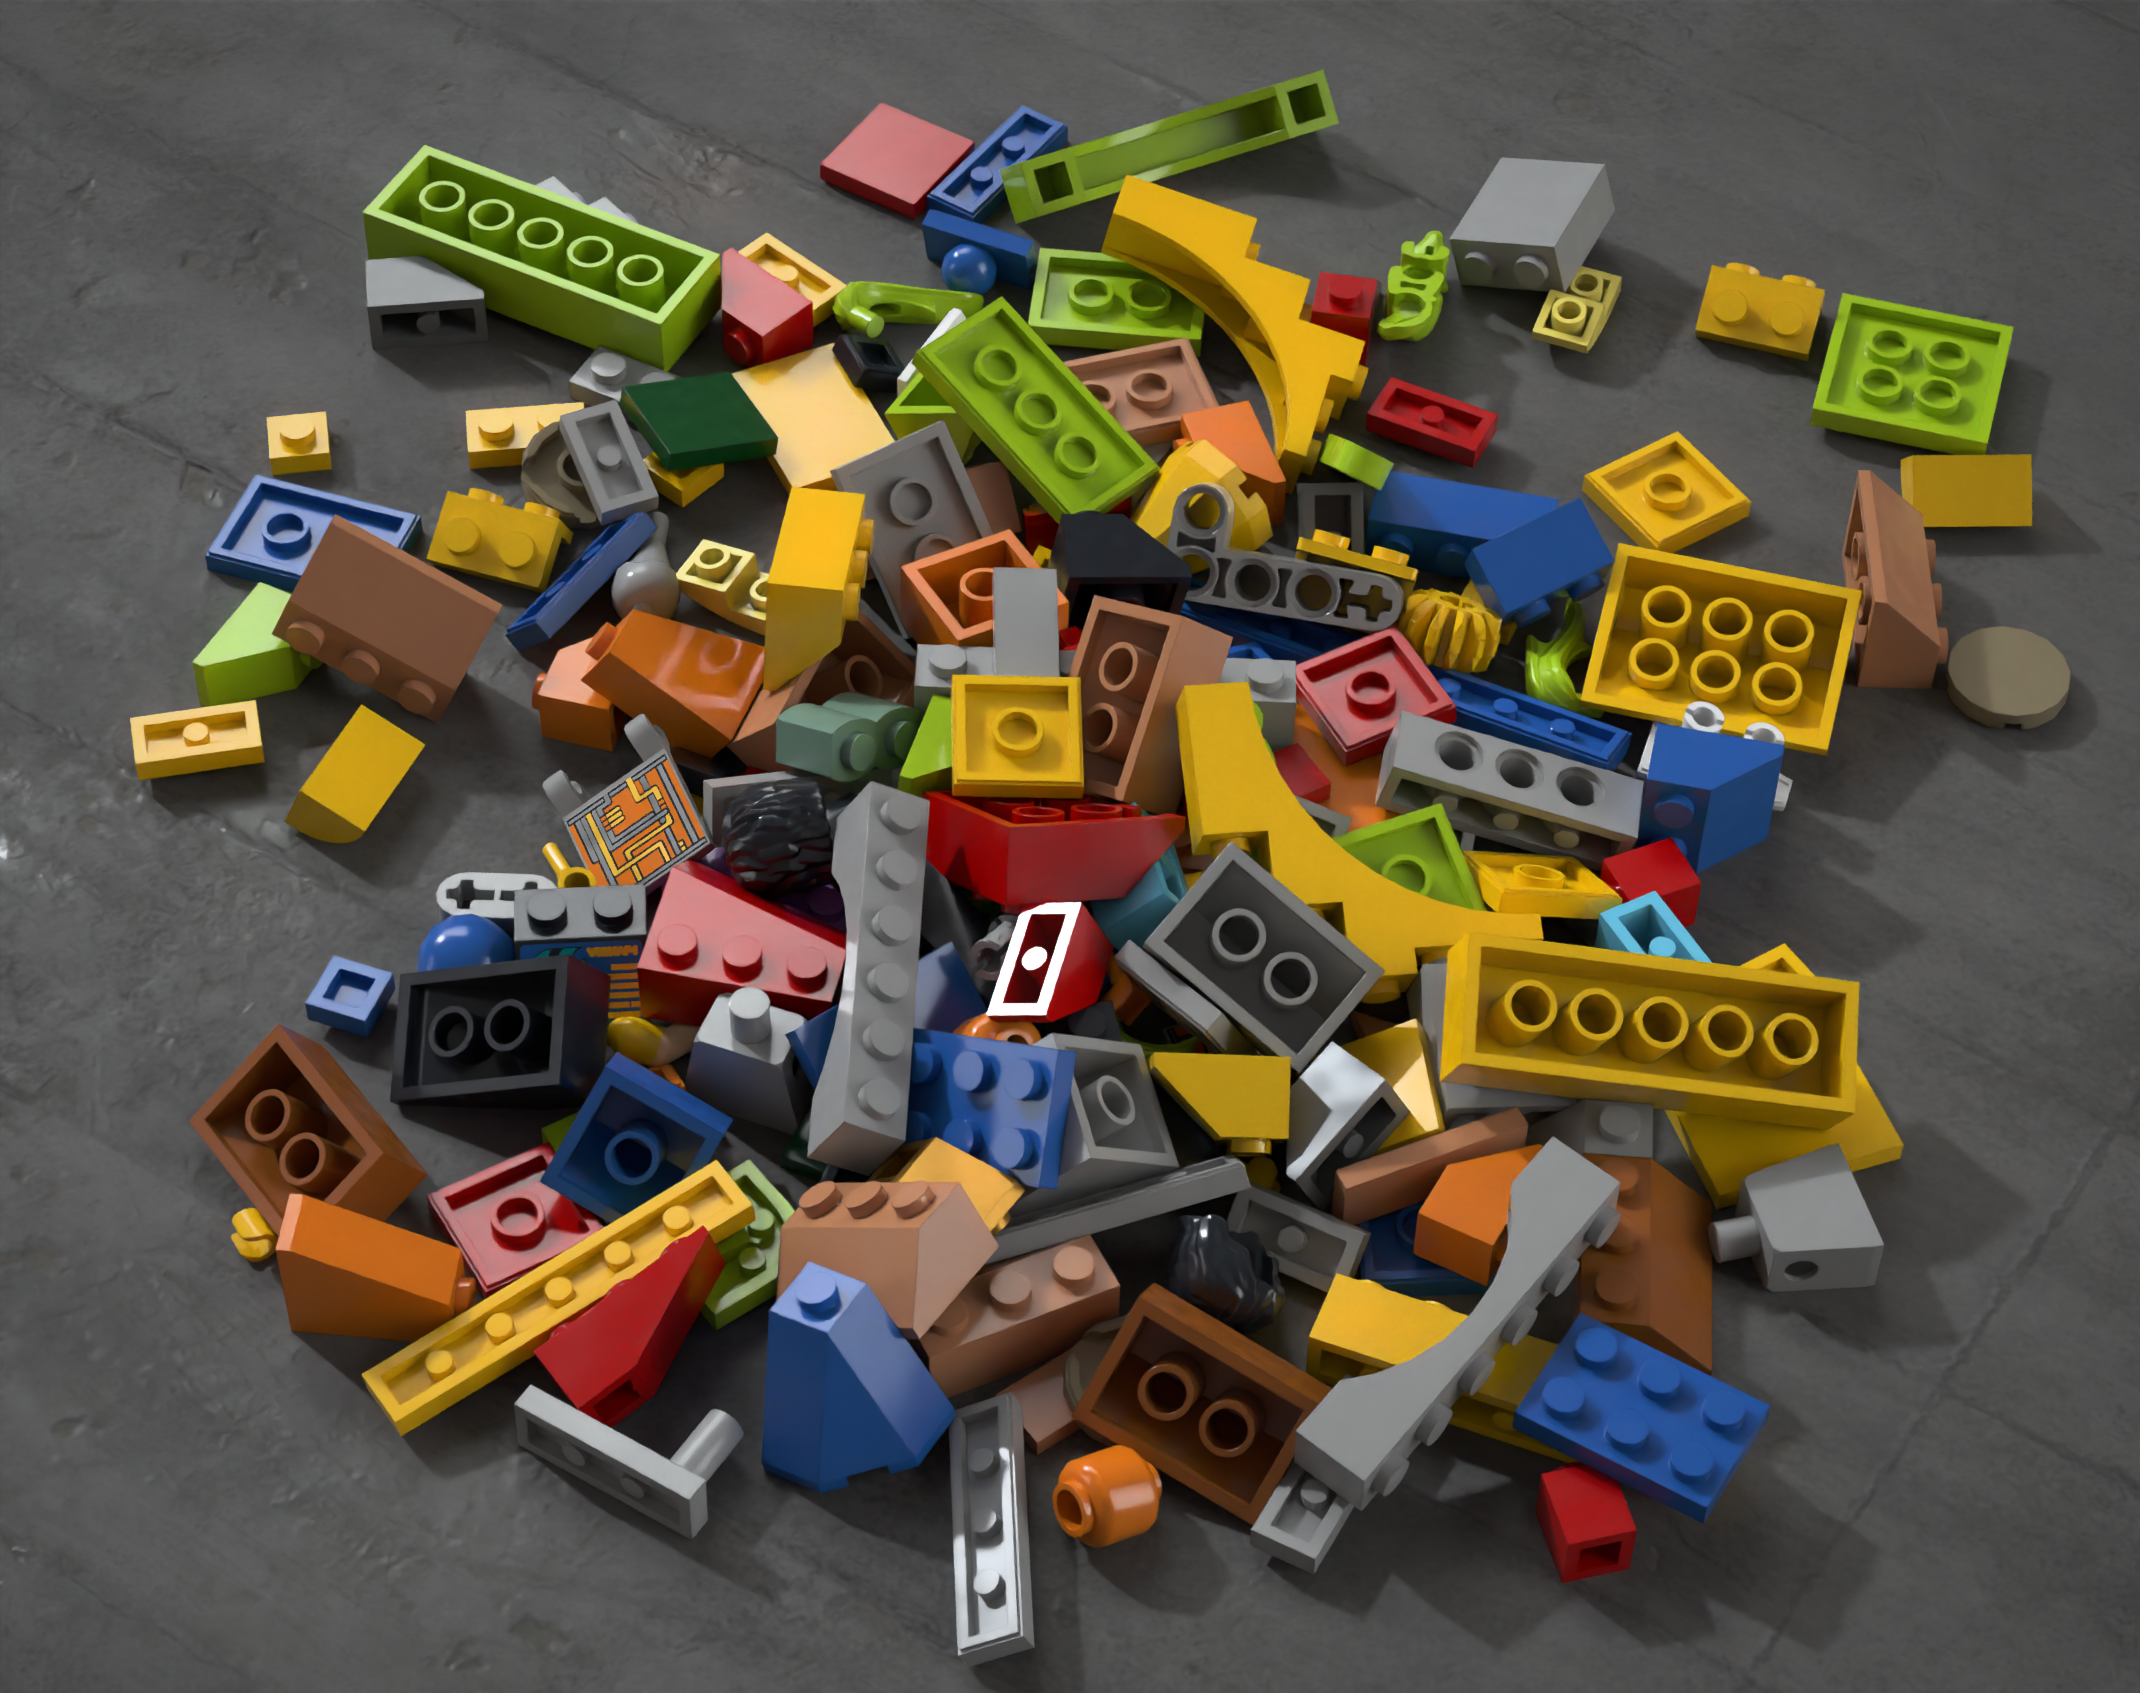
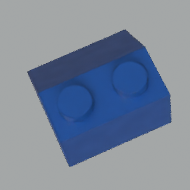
M1657 723L1635 849L1672 837L1697 874L1767 839L1785 745Z
M617 1052L603 1069L539 1182L612 1223L707 1166L734 1119Z

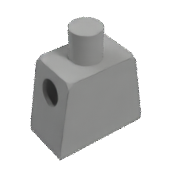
M755 987L741 988L733 994L726 992L718 995L693 1042L685 1082L686 1092L722 1113L793 1135L812 1105L815 1090L785 1034L806 1023L807 1020L799 1014L770 1006L767 994Z
M1839 1143L1828 1145L1749 1174L1741 1181L1735 1218L1712 1222L1708 1227L1709 1243L1715 1260L1718 1263L1751 1257L1763 1287L1772 1292L1854 1288L1875 1285L1884 1248L1882 1238Z

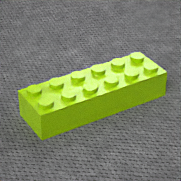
M424 145L362 212L369 260L425 256L484 291L485 308L592 349L596 350L599 346H602L667 372L722 307L720 254Z

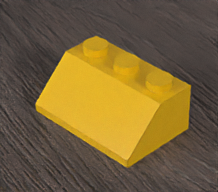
M799 487L791 488L767 581L763 690H778L841 645L846 620L857 621L861 588L865 587L868 556L872 555L875 535V519L864 518L865 494Z

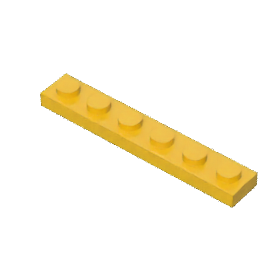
M715 1160L362 1373L365 1385L399 1435L403 1436L535 1355L533 1351L544 1344L557 1327L568 1321L576 1320L602 1301L610 1288L618 1282L630 1279L657 1260L663 1250L673 1241L682 1237H688L703 1225L710 1233L715 1244H718L756 1221L753 1205L718 1160Z

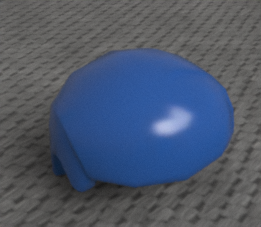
M475 914L453 915L434 925L419 947L416 963L417 972L515 961V944L503 929L484 917Z

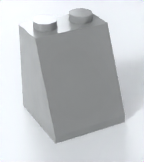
M1051 1033L1033 1044L1034 1046L1076 1052L1057 1189L1022 1185L1025 1189L1024 1193L1008 1210L1011 1217L1170 1172L1179 1167L1141 1044Z

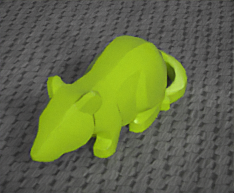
M1440 231L1428 232L1424 239L1416 246L1414 241H1406L1402 244L1400 266H1392L1388 274L1384 310L1385 319L1378 323L1377 332L1382 339H1401L1418 342L1428 336L1437 323L1443 304L1442 294L1448 291L1446 272L1450 249L1444 246V237Z

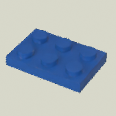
M914 1028L906 1140L903 1144L937 1137L1013 1177L1021 1185L1057 1189L1076 1052Z
M1580 1312L1514 1412L1512 1428L1704 1524L1767 1422L1770 1405Z

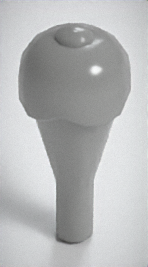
M661 512L648 514L658 529L637 549L629 562H626L617 569L611 585L612 605L622 619L633 609L670 619L680 602V585L675 571L670 566L666 551L669 518Z

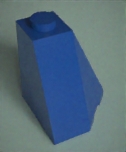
M809 1261L769 1310L761 1457L764 1471L822 1494L849 1486L848 1476L888 1466L890 1474L918 1467L955 1419L954 1407L868 1284Z

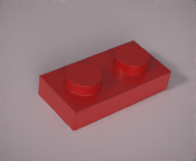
M1390 377L1367 412L1365 430L1473 468L1497 431L1498 414Z

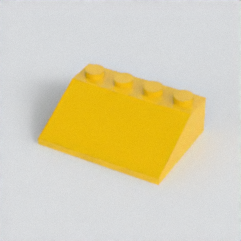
M1618 543L1615 562L1580 699V706L1681 726L1688 705L1698 701L1709 702L1717 706L1724 716L1723 727L1718 734L1744 738L1746 729L1751 724L1758 722L1769 723L1782 732L1785 739L1784 748L1827 756L1854 636L1862 591Z

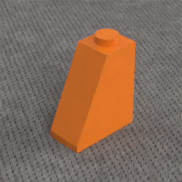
M633 609L616 627L606 622L595 634L585 653L592 657V660L581 681L633 719L643 713L649 718L651 725L656 724L663 729L668 738L669 745L672 747L679 746L712 758L732 740L763 682L765 647Z
M290 1193L276 1246V1255L291 1331L415 1342L474 1306L476 1282L475 1278L465 1277L462 1250L460 1248L303 1194Z

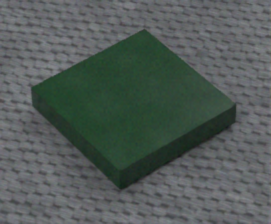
M730 371L622 387L620 405L667 471L776 455L778 436Z

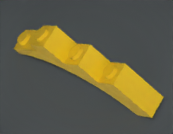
M1126 174L1101 253L1127 262L1157 277L1182 293L1211 317L1239 348L1254 371L1265 395L1272 418L1275 441L1274 456L1286 479V493L1292 495L1300 472L1311 476L1317 461L1322 442L1312 438L1313 432L1324 434L1329 417L1339 420L1346 399L1349 398L1355 401L1359 399L1369 369L1359 365L1365 341L1309 323L1313 305L1304 301L1311 279L1256 261L1261 244L1250 240L1258 218Z
M1249 682L1185 685L1175 706L1193 855L1212 854V859L1215 860L1231 841L1248 856L1251 855V851H1257L1259 865L1325 921H1331V925L1385 970L1383 975L1361 999L1362 1002L1384 1003L1398 999L1401 996L1400 992H1406L1418 974L1417 966L1429 964L1437 959L1447 958L1448 950L1469 931L1541 941L1544 939L1540 913L1506 914L1473 910L1440 902L1406 889L1367 867L1346 852L1319 827L1300 805L1280 775L1262 736L1254 711Z

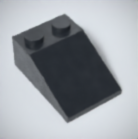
M569 954L400 974L390 1102L396 1105L533 1110L583 1106L605 1068L611 976Z

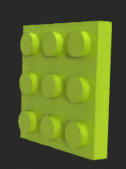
M1842 293L1809 425L1952 455H1985L2014 327Z

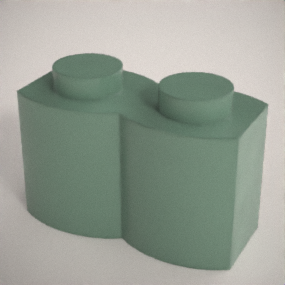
M856 692L838 694L822 706L812 703L794 705L785 710L776 719V762L841 782L857 780L869 773L874 767L885 770L903 767L920 727V711L912 707Z

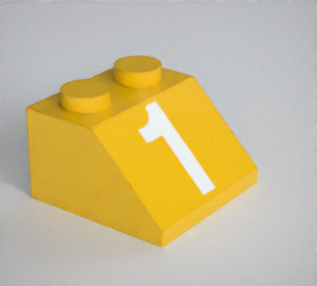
M1154 1052L1146 1063L1151 1079L1218 1146H1225V1155L1233 1154L1239 1159H1252L1258 1156L1265 1157L1272 1154V1148L1278 1147L1289 1139L1291 1057Z

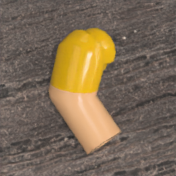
M619 1017L612 1021L607 1028V1044L613 1049L615 1054L618 1052L638 1064L651 1068L671 1063L692 1051L693 1042L700 1027L673 1023L665 1028L637 1017Z

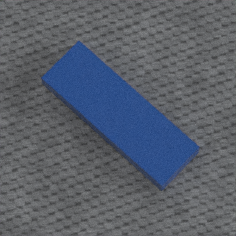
M1022 105L927 195V211L929 209L937 210L982 224L1008 199L999 170L1058 151L1068 141V126Z
M638 512L610 524L506 630L505 636L517 651L549 640L658 529L647 513Z

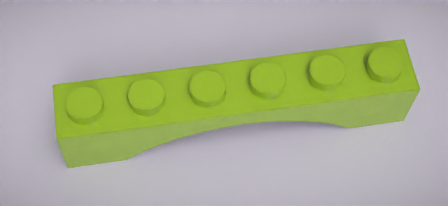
M1322 69L1162 120L1002 168L999 171L1015 223L1017 224L1120 192L1126 174L1152 182L1339 124L1325 73Z

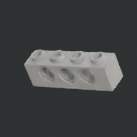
M1402 710L1383 751L1375 806L1400 814H1407L1442 803L1452 829L1541 855L1572 856L1586 868L1601 872L1603 859L1631 851L1638 838L1644 781Z

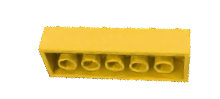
M1469 931L1448 950L1440 1082L1576 1099L1653 1104V1108L1828 1130L1855 1113L1860 982Z

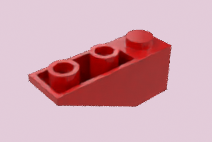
M702 1225L688 1237H682L670 1243L657 1260L634 1277L615 1284L609 1289L602 1301L576 1320L568 1321L557 1327L550 1334L547 1341L533 1351L554 1384L573 1408L612 1428L654 1397L726 1265L708 1230Z

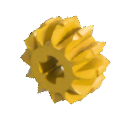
M1434 588L1429 590L1419 589L1410 593L1398 619L1397 628L1426 665H1434L1445 671L1453 669L1465 674L1470 672L1479 673L1487 670L1491 658L1495 656L1501 638L1502 618L1496 611L1491 610L1487 604L1476 602L1471 597L1456 595L1452 591L1449 593L1441 592Z

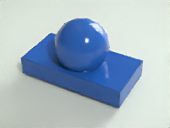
M929 209L921 224L928 259L943 263L941 268L942 280L949 291L973 292L984 295L992 288L995 280L1031 291L1035 283L1037 270L1033 240Z

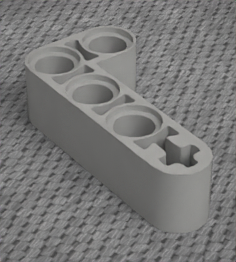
M1213 482L1198 483L1184 489L1177 497L1173 508L1167 548L1181 559L1188 554L1201 556L1210 568V577L1205 586L1202 588L1189 586L1185 600L1366 631H1381L1390 627L1400 617L1401 611L1405 606V592L1401 584L1393 576L1375 571L1229 547L1235 511L1233 499L1223 486ZM1199 493L1211 495L1220 507L1218 521L1211 528L1198 526L1189 515L1190 502ZM1256 564L1268 572L1271 586L1269 592L1264 597L1252 598L1242 591L1239 584V576L1246 565ZM1308 575H1319L1329 582L1332 596L1330 602L1323 608L1307 606L1301 599L1299 587L1301 581ZM1344 579L1353 580L1354 583L1349 591L1352 594L1368 595L1372 592L1374 585L1383 587V598L1392 600V608L1384 609L1380 612L1378 618L1369 616L1370 606L1350 602L1347 605L1348 615L1339 613L1338 609L1345 596Z

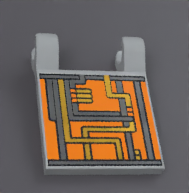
M642 713L624 727L628 739L644 761L642 764L590 800H588L583 787L576 781L570 782L567 774L562 770L547 778L542 786L551 803L563 819L585 868L595 876L596 886L645 884L647 896L667 882L673 866L689 860L698 861L717 847L670 753L669 741L665 732L656 724L651 725L649 718Z

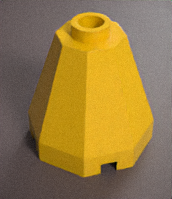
M1199 439L1195 443L1188 441L1168 456L1130 519L1167 548L1173 508L1177 497L1184 489L1195 484L1213 482L1223 486L1230 493L1234 502L1235 514L1229 547L1255 551L1273 536L1266 504L1257 492L1248 499L1239 488V485L1247 480L1246 476L1237 464L1205 439ZM1199 493L1190 502L1189 515L1198 526L1211 528L1218 521L1220 507L1211 495ZM1188 554L1182 559L1191 566L1192 574L1209 568L1208 563L1201 556Z

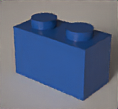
M1579 497L1473 548L1464 567L1484 604H1487L1491 610L1496 611L1502 618L1501 627L1515 621L1518 628H1523L1548 615L1551 612L1549 604L1569 595L1572 602H1577L1599 591L1605 586L1603 578L1606 577L1615 561L1582 499Z

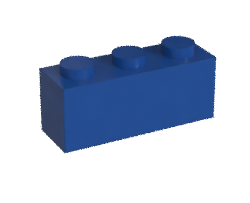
M1390 471L1381 491L1375 490L1368 518L1365 555L1372 556L1374 546H1379L1410 555L1407 567L1418 569V571L1471 579L1464 564L1473 548L1558 508L1559 499Z

